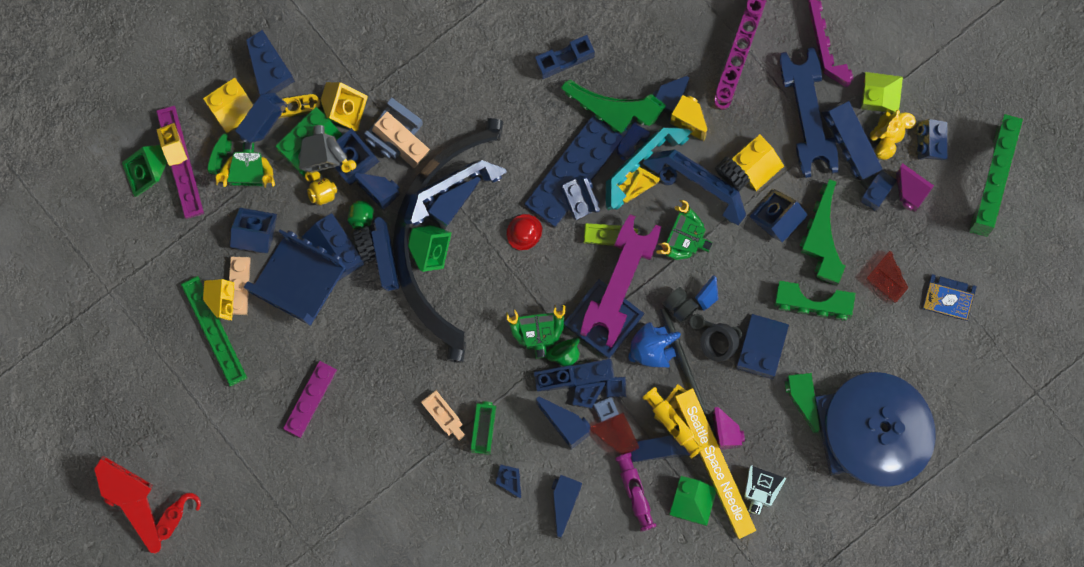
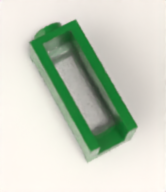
M482 401L481 404L477 403L471 453L491 455L496 406L492 402Z

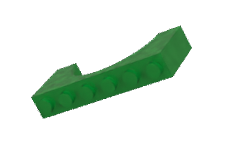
M1004 114L997 124L992 142L994 143L991 164L979 203L972 217L969 229L971 233L988 237L995 228L1023 122L1021 118Z

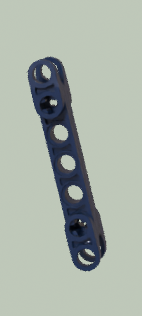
M813 47L807 48V62L802 65L793 64L787 52L780 53V70L784 88L793 86L804 139L803 143L796 144V152L804 178L811 177V163L815 160L825 161L831 173H838L836 142L834 137L825 139L814 86L815 82L822 81V73L816 51Z

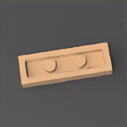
M231 257L229 281L234 282L232 315H247L249 292L244 286L250 280V257Z

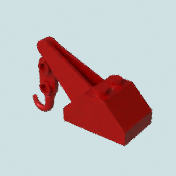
M105 456L101 457L95 467L100 493L104 497L103 501L111 506L116 504L121 507L151 553L159 552L161 541L168 539L172 535L182 518L184 504L188 499H193L196 502V511L201 507L200 498L196 494H182L175 503L166 509L158 524L155 525L147 498L153 484Z

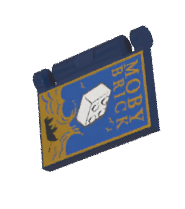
M932 274L923 309L968 321L977 286L972 285L971 292H967V283L940 276L938 283H934L936 275Z

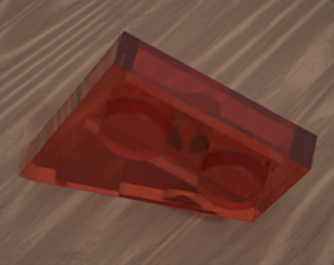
M891 251L885 255L866 278L869 283L895 304L908 289L907 283L903 279L901 270L897 266Z
M624 412L590 427V431L593 434L595 433L604 443L614 448L620 455L639 449V445Z

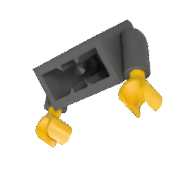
M313 126V136L302 140V147L298 155L300 161L299 168L307 172L305 174L307 181L319 180L320 173L318 171L339 166L340 162H342L341 169L345 173H348L350 169L354 170L356 168V163L353 160H346L347 156L337 143L335 137L325 134L324 126Z

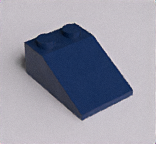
M476 177L440 195L437 200L433 198L427 206L426 210L429 215L426 217L445 230L476 188L480 178Z
M752 314L736 369L774 379L789 324Z
M541 397L536 398V405L571 450L590 436L591 426L584 417L581 419L577 414Z

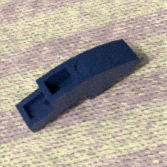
M611 359L534 372L537 392L566 389L578 385L615 379Z

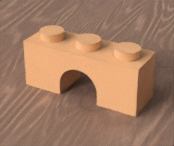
M386 112L372 129L385 143L388 141L395 145L401 153L400 156L413 168L420 163L430 150L389 112Z

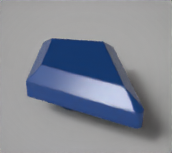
M714 275L695 297L703 311L719 299L717 278Z

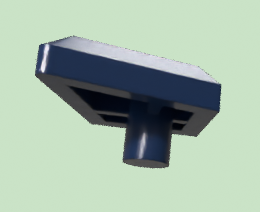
M605 382L576 386L573 405L592 409L605 386Z
M500 464L496 484L516 497L521 498L519 469Z

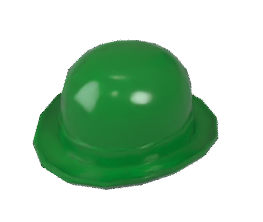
M579 338L567 339L552 346L547 352V359L556 361L557 364L563 367L574 364L580 356L577 347Z

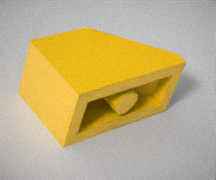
M175 123L156 129L161 148L169 166L180 164L187 160Z

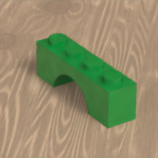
M779 280L775 306L779 307L778 309L782 311L794 309L798 310L800 314L812 312L817 313L819 317L826 318L828 315L836 316L837 320L846 321L847 318L850 319L853 315L856 293L836 290L830 299L823 302H814L802 294L798 283Z

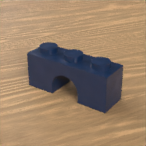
M585 35L571 41L562 50L556 52L550 50L536 56L535 64L542 79H545L594 58L595 51L588 36Z

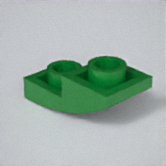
M223 134L212 151L208 164V172L210 174H218V169L222 167V158L219 157H227L228 152H231L232 140H229L227 134Z

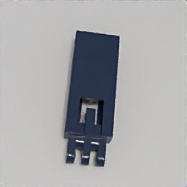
M377 217L375 219L376 231H372L379 275L382 288L386 291L399 289L387 223L382 218Z

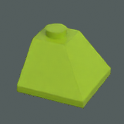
M865 72L861 109L879 112L888 111L889 113H894L897 109L899 110L903 77Z

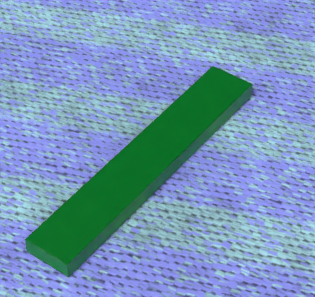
M196 276L182 283L181 286L229 386L231 387L248 379L219 318L214 315L203 300L204 287L200 278Z

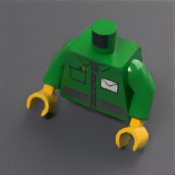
M679 200L682 203V207L675 206V210L682 213H679L667 242L658 243V245L663 247V250H657V254H665L674 260H682L695 256L698 248L709 253L713 242L703 238L706 231L703 222L689 207L687 201Z
M554 305V313L518 317L516 310H514V317H509L508 312H506L512 335L518 343L526 346L527 350L534 349L536 359L547 358L546 347H552L553 342L559 340L564 329L563 315L565 314V305H563L562 311H557L556 305Z

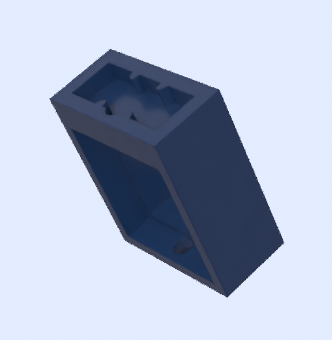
M275 93L260 95L235 130L239 134V138L246 143L263 140L288 104Z

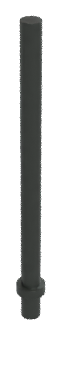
M666 307L660 309L668 333L676 332L668 309ZM676 339L672 343L689 388H693L709 426H712L708 416L710 413L704 406L680 340Z

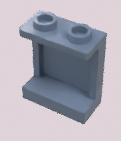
M393 98L390 99L387 103L388 107L374 123L375 125L386 112H389L413 135L423 125L419 117ZM374 125L369 131L366 130L364 135L367 139L365 141L369 145L379 147L381 149L380 152L387 158L392 157L396 159L400 154L399 149L391 142L387 141L385 143L372 131Z

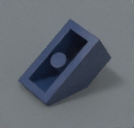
M685 76L661 85L659 91L655 90L653 96L666 105L663 112L672 115L685 92L689 77Z
M881 170L860 202L877 212L897 180Z

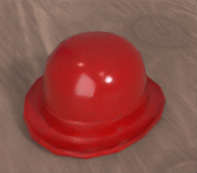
M529 214L515 217L507 228L506 236L508 243L514 249L520 251L534 247L542 236L543 228L541 222L535 216Z

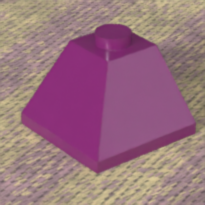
M903 163L896 173L900 201L903 202L902 205L906 209L916 212L934 185Z
M714 407L712 415L716 441L720 450L740 448L742 442H745L744 431H740L739 425L719 407Z

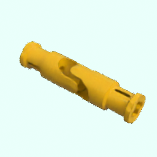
M656 387L642 397L652 406V411L664 423L681 446L683 445L690 453L691 459L705 448L696 441L692 431L676 414L667 400L662 399ZM678 425L680 431L676 430L674 427Z

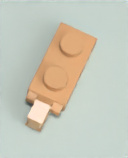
M437 390L421 402L448 435L453 433L459 441L465 437V434L459 428L462 426L460 419Z

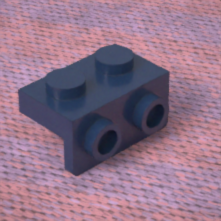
M933 119L918 122V159H947V122Z

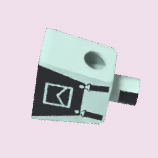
M750 466L744 496L745 499L752 501L748 511L759 515L763 505L771 507L786 478Z

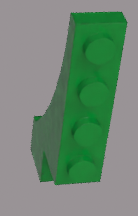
M571 79L566 81L561 87L568 97L578 100L581 107L586 110L590 109L595 113L597 119L606 121L610 124V128L618 133L626 131L635 117L638 118V122L642 125L651 126L666 107L663 102L652 94L640 99L607 97L594 93Z
M829 179L827 184L823 183L820 194L823 195L821 202L817 201L813 211L816 212L814 219L810 218L806 228L809 229L808 236H803L800 246L803 247L801 253L822 261H818L814 272L818 273L816 279L838 286L846 265H843L839 259L831 232L830 212L836 181Z

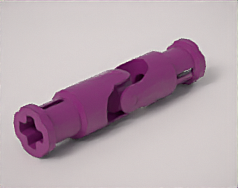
M627 453L616 457L615 461L620 466L622 472L620 475L627 495L632 499V509L641 526L640 532H644L657 526L656 523H653L649 503L645 496H643L644 489L637 469L633 466L632 455ZM629 481H635L639 487L629 490Z

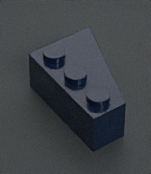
M263 30L246 40L260 95L276 94L295 82L292 74Z

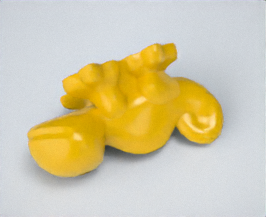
M897 109L892 115L886 111L879 118L878 125L870 133V139L872 140L881 138V141L874 150L878 159L887 160L895 154V143L903 140L905 128L911 129L916 125L915 117L907 112L900 113Z

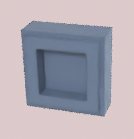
M612 397L594 404L601 423L619 416Z

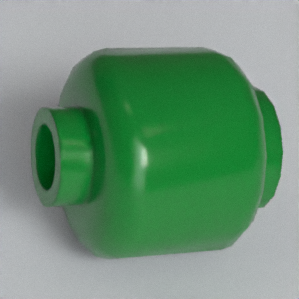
M356 201L349 208L347 221L355 230L366 226L370 227L374 210L369 203Z

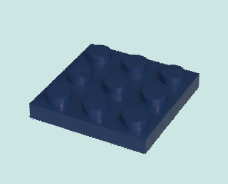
M598 279L564 322V326L607 359H610L645 313L624 298L619 312L626 314L627 318L621 333L612 347L606 346L608 330L604 326L596 325L592 327L586 337L580 335L584 317L591 300L600 304L608 286Z

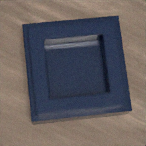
M615 377V379L606 380L607 398L626 397L625 377Z

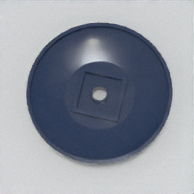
M881 372L858 375L848 380L835 392L827 408L825 431L830 450L839 465L848 474L863 483L876 487H893L904 484L922 472L931 459L936 439L935 423L931 410L922 395L911 384L897 376ZM881 423H885L888 426L887 432L881 430Z

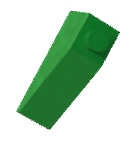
M812 373L789 375L787 381H784L785 392H789L790 399L814 433H818L820 429Z

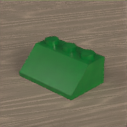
M317 107L275 146L277 151L303 177H305L307 172L299 168L300 161L298 155L302 147V140L313 136V126H324L325 134L334 136L336 141L343 136Z

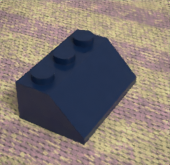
M332 213L315 223L301 237L310 241L315 248L317 246L324 248L328 251V255L332 256V254H335L342 258L341 262L346 266V269L339 280L364 265L359 253Z

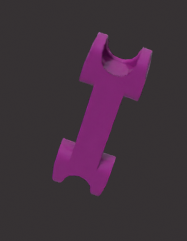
M748 0L716 91L714 103L718 109L725 110L731 105L767 0ZM750 25L753 30L745 31L743 26ZM744 42L747 47L740 49L737 44ZM737 59L741 65L734 66L731 64V61ZM718 101L721 102V103H727V104L724 105V106H722V105H720V104L718 103Z
M631 214L622 226L615 243V247L622 249V253L600 304L591 300L580 335L586 337L592 327L596 325L604 326L608 330L606 346L612 347L627 318V315L619 312L640 259L642 257L651 260L661 230V226L655 225L653 230L646 236L636 234L633 228L636 216Z

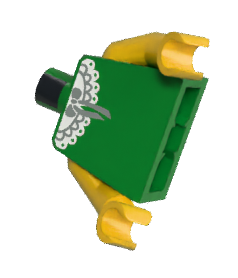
M252 142L243 143V152H234L233 157L226 161L220 173L216 175L215 185L223 182L224 187L227 186V179L230 186H261L266 188L267 183H272V186H275L273 168L268 160L262 157L261 153L254 152V143Z

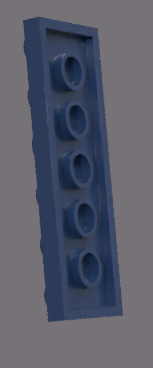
M593 115L527 200L525 206L556 228L569 211L560 184L579 175L586 176L592 181L624 137Z

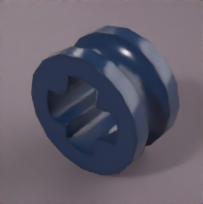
M671 167L663 168L660 173L661 182L664 185L674 184L677 179L676 170ZM667 172H671V175H674V178H670V181L663 177Z

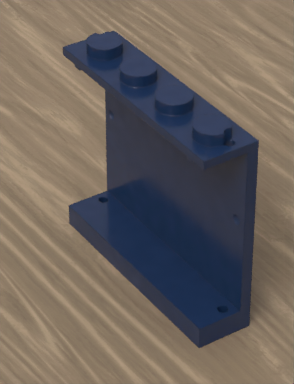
M280 229L278 232L284 238L256 283L252 284L247 281L244 288L252 295L311 326L346 269V266L341 262L342 258L335 254L330 256L324 248L320 246L315 248L307 239L302 238L300 240L292 231L288 230L285 232Z

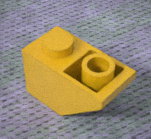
M223 279L204 281V302L217 318L232 320L234 282Z

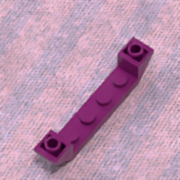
M808 0L822 71L842 86L849 87L851 80H853L852 70L848 69L847 64L832 67L834 65L833 54H829L828 50L830 39L829 36H825L826 21L825 18H821L820 12L823 10L821 0Z

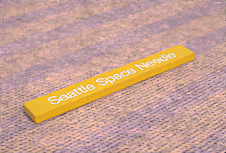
M693 388L674 396L686 425L692 431L694 438L700 446L703 445L705 447L699 454L737 539L755 532V526Z

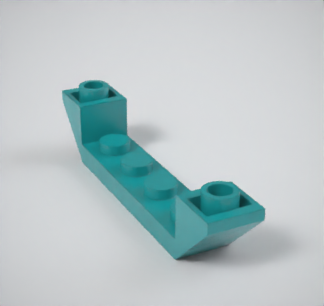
M662 128L657 130L606 181V209L608 211L612 209L617 210L624 204L623 199L626 197V194L618 186L626 181V175L629 172L633 173L640 167L638 163L642 159L646 160L653 154L651 150L655 146H661L666 140L673 147L676 145L682 146L688 141L689 138L687 136L692 131L681 128Z

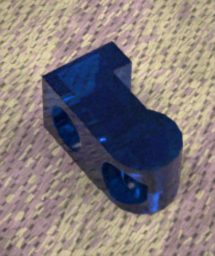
M634 123L618 147L619 157L623 160H628L635 153V149L640 141L646 142L649 139L650 132Z

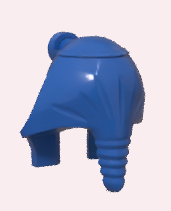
M649 322L636 333L631 341L628 359L631 362H638L645 366L669 368V361L671 358L676 357L677 354L674 347L666 350L664 348L671 344V342L679 339L681 333H667L665 326L654 328L652 323Z

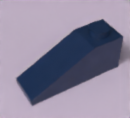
M673 435L630 443L632 463L690 456L683 445L681 446Z
M560 475L559 479L555 478L551 488L554 489L557 538L559 539L563 536L582 487L581 482Z

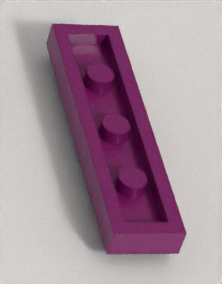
M319 361L283 428L284 430L299 438L302 437L337 369Z

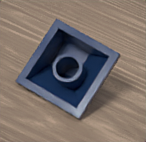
M361 173L354 175L357 184L382 210L400 195L397 190L399 186L393 180L388 181L385 177Z

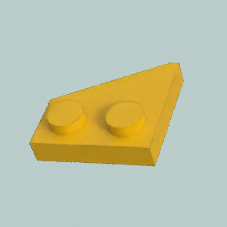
M639 167L633 173L629 172L626 175V181L618 187L626 194V197L623 199L626 204L659 183L660 178Z

